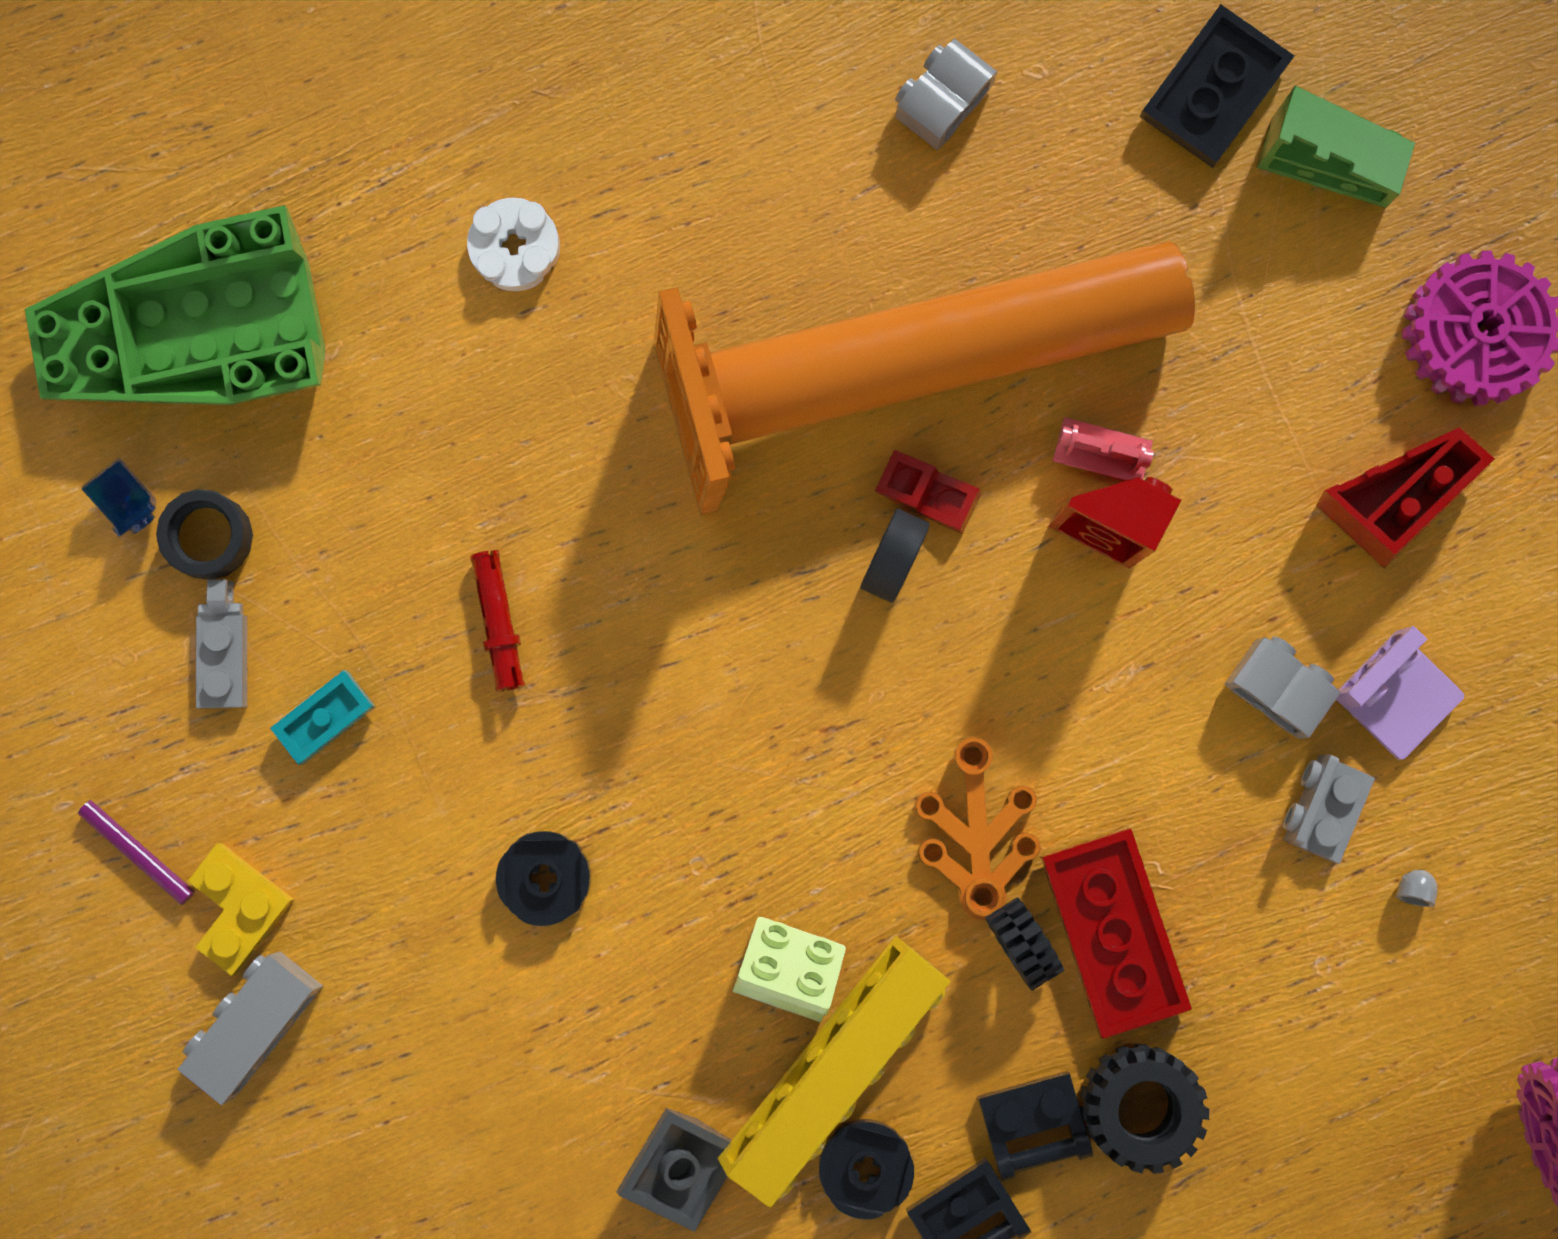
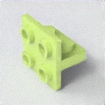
M758 917L732 992L822 1022L824 1015L828 1014L846 947L827 938L819 937L764 917Z

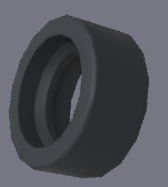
M196 489L181 493L167 504L158 519L156 538L160 553L170 566L194 578L213 580L228 576L242 566L251 550L253 532L249 517L239 504L216 491ZM202 508L216 509L224 514L230 523L232 531L230 544L225 552L217 559L207 562L195 561L188 557L181 549L178 539L180 527L186 517L193 511Z
M896 509L863 578L860 589L893 603L917 557L930 523L903 510Z

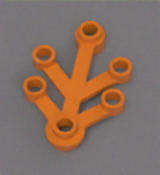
M971 737L961 741L954 751V762L958 769L964 772L968 827L944 806L942 798L934 792L922 793L915 801L916 813L921 818L932 820L970 853L971 873L947 855L946 846L938 839L930 838L924 840L919 846L918 856L922 863L930 867H936L960 888V904L969 916L977 920H986L985 917L1006 904L1007 895L1004 886L1026 861L1034 859L1040 852V842L1035 835L1026 832L1019 833L1011 841V852L991 872L989 853L1022 814L1029 813L1035 808L1037 797L1035 792L1027 786L1014 787L1008 793L1007 804L987 826L983 772L990 767L993 753L986 741L981 738ZM970 747L976 748L981 756L978 764L974 766L967 764L964 760V752ZM1019 791H1025L1030 797V803L1024 809H1019L1014 804V796ZM926 797H933L938 803L937 811L932 815H926L921 810V802ZM1027 837L1032 840L1034 848L1029 855L1023 856L1018 852L1017 844L1019 840ZM932 843L937 844L941 849L940 858L934 862L928 861L924 856V849ZM981 887L987 888L991 893V899L985 905H978L974 900L975 891Z

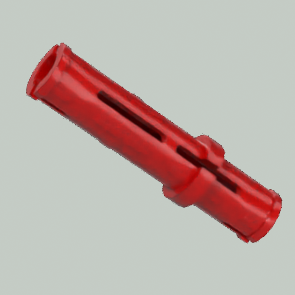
M492 550L489 555V551H482L472 554L470 561L472 562L487 638L483 642L484 651L490 654L496 692H503L505 689L506 691L519 689L526 686L517 649L521 645L520 636L514 634L502 574L499 550Z

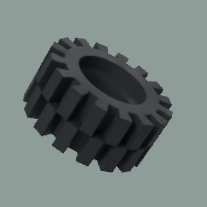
M1018 897L985 917L1005 954L1009 957L1013 966L1031 991L1064 971L1058 955L1051 947V943Z

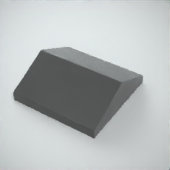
M666 1108L616 1192L619 1196L695 1232L727 1178L717 1158L732 1140L695 1117Z

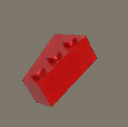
M1458 427L1405 452L1403 456L1386 464L1377 465L1354 479L1324 490L1316 506L1383 568H1386L1486 471L1495 458Z

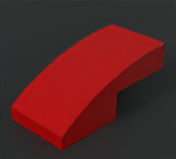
M897 450L893 451L875 489L876 493L896 504L963 534L982 494L979 488L938 472L935 466Z

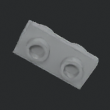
M1318 755L1316 761L1311 760L1302 775L1301 785L1305 789L1299 803H1293L1286 813L1283 828L1287 832L1283 841L1333 863L1340 864L1375 777L1340 763L1339 758L1335 756Z

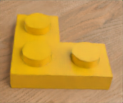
M222 843L216 844L189 878L188 882L224 910L195 948L229 975H237L294 899Z

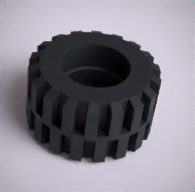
M1135 1044V1048H1128L1124 1045L1115 1048L1116 1054L1112 1056L1104 1054L1098 1059L1101 1065L1096 1071L1091 1068L1086 1075L1090 1080L1088 1086H1082L1080 1096L1084 1099V1106H1080L1082 1118L1086 1121L1087 1126L1085 1128L1090 1137L1113 1162L1121 1167L1124 1165L1128 1166L1133 1172L1143 1174L1144 1169H1149L1153 1174L1164 1173L1163 1166L1169 1164L1173 1169L1182 1165L1180 1157L1185 1153L1192 1157L1198 1150L1193 1146V1143L1197 1137L1204 1140L1207 1132L1202 1127L1203 1119L1209 1120V1108L1203 1103V1100L1208 1098L1205 1089L1197 1082L1199 1079L1197 1075L1184 1062L1158 1047L1150 1048L1145 1044ZM1155 1081L1165 1088L1168 1096V1110L1164 1120L1157 1128L1150 1132L1142 1134L1128 1132L1120 1124L1118 1114L1119 1104L1123 1095L1130 1087L1137 1083Z

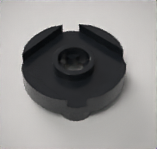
M538 831L524 835L509 847L497 866L496 887L499 898L517 918L530 925L549 926L564 921L580 910L591 888V867L581 846L557 832ZM541 864L548 865L549 871L557 875V882L551 883L547 892L540 891V884L532 883L531 880L532 874L540 871Z
M860 1119L841 1124L827 1139L825 1147L820 1154L819 1178L825 1194L839 1211L853 1218L869 1220L884 1216L883 1213L891 1211L895 1206L898 1207L905 1201L913 1185L914 1163L906 1141L894 1128L877 1120ZM865 1156L872 1157L873 1165L880 1168L878 1175H870L867 1182L859 1180V1171L853 1169L854 1163L856 1161L862 1162Z

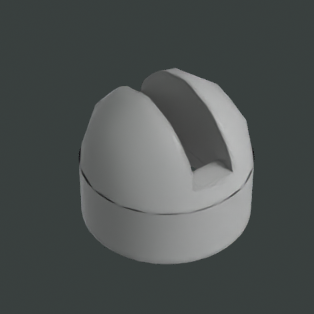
M1425 870L1411 871L1402 877L1396 898L1420 907H1434L1438 893L1437 882L1433 875Z

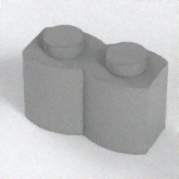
M955 38L945 48L938 45L924 63V68L927 71L917 81L910 78L902 86L895 98V101L899 103L897 105L896 119L937 151L948 141L964 119L986 96L994 85L997 74L995 69Z
M1273 636L1271 640L1266 637L1256 639L1224 684L1236 695L1262 711L1268 718L1298 739L1309 738L1341 693L1332 685L1334 681L1333 676L1315 664H1310L1309 667L1304 666L1294 657L1296 650L1281 638Z

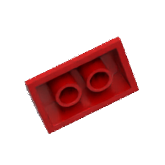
M1137 477L1072 497L1051 519L1048 527L1130 569L1156 551L1182 500L1171 495L1173 489L1163 481L1153 477H1147L1146 480Z

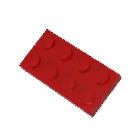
M1132 828L1120 830L1040 856L1099 1037L1104 1039L1192 1010Z

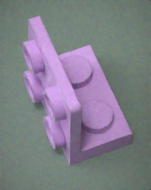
M1414 626L1395 631L1338 689L1341 693L1336 699L1398 760L1405 759L1464 699V693L1418 649L1427 638Z

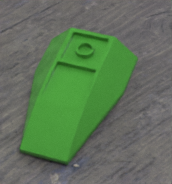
M285 205L194 225L25 309L39 395L43 400L234 405L320 386L322 382L326 350L310 265L288 208Z

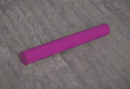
M92 800L86 802L79 809V816L179 904L184 905L193 896L195 891Z

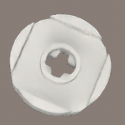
M505 198L476 211L473 216V224L468 232L467 248L472 264L484 279L492 282L494 286L502 290L522 291L537 286L544 280L543 277L549 273L551 267L553 266L554 268L560 254V240L553 220L547 215L540 204L522 198ZM511 234H517L519 239H526V245L520 246L516 255H510L508 248H502L503 241L508 240V236Z

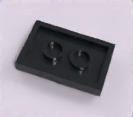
M1220 4L1144 107L1139 117L1213 168L1295 55Z

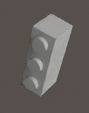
M281 951L270 954L266 958L260 955L251 963L242 976L247 980L246 984L237 995L231 992L219 1003L212 1014L217 1018L215 1023L207 1033L200 1030L182 1051L187 1058L177 1070L220 1105L236 1098L323 988L322 984Z

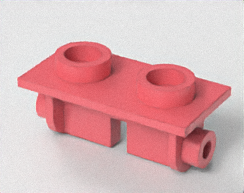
M1064 417L1052 461L1123 481L1137 477L1143 479L1146 468H1149L1152 462L1154 451L1151 450L1153 441Z

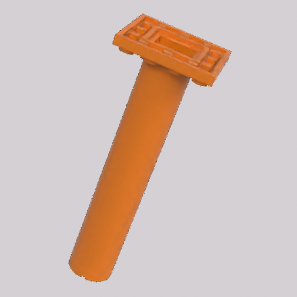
M1166 241L710 352L707 342L698 345L693 344V330L697 329L690 300L682 302L678 287L659 291L654 346L700 516L717 512L722 498L726 496L725 489L729 488L728 480L732 479L731 471L735 470L730 448L731 444L1188 331L1187 329L1191 328L1194 322L1195 296L1192 279L1187 277L1185 273L1188 270V266L1184 256L1177 245L1171 241Z

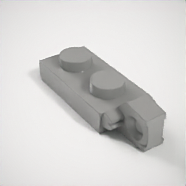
M227 579L207 580V604L198 605V615L196 616V708H247V616L243 615V604L234 603L233 581Z

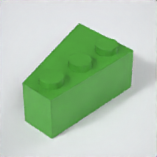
M1294 86L1271 119L1257 168L1386 208L1401 193L1415 142L1402 137L1398 132L1385 129L1300 87Z

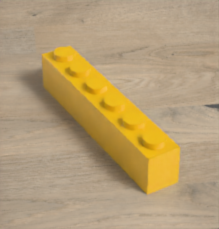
M895 936L717 1158L727 1177L769 1208L774 1205L778 1198L785 1197L793 1188L797 1174L809 1160L815 1159L822 1152L826 1144V1138L836 1125L847 1120L856 1107V1100L867 1086L873 1085L881 1078L886 1069L887 1061L895 1051L905 1046L912 1039L916 1031V1025L926 1012L933 1010L940 1004L944 998L945 989L951 981Z

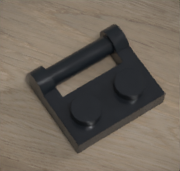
M1068 1071L977 1096L1002 1182L1016 1178L1015 1173L1077 1156L1079 1160L1093 1157L1092 1146L1085 1129L1071 1075ZM1068 1124L1071 1138L1009 1155L1006 1141Z
M986 1157L906 1208L907 1214L923 1239H957L1000 1210L1007 1220L977 1239H1013L1017 1236L1019 1239H1023L1032 1233Z

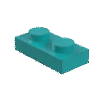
M343 670L270 729L297 764L303 765L376 706L351 674Z

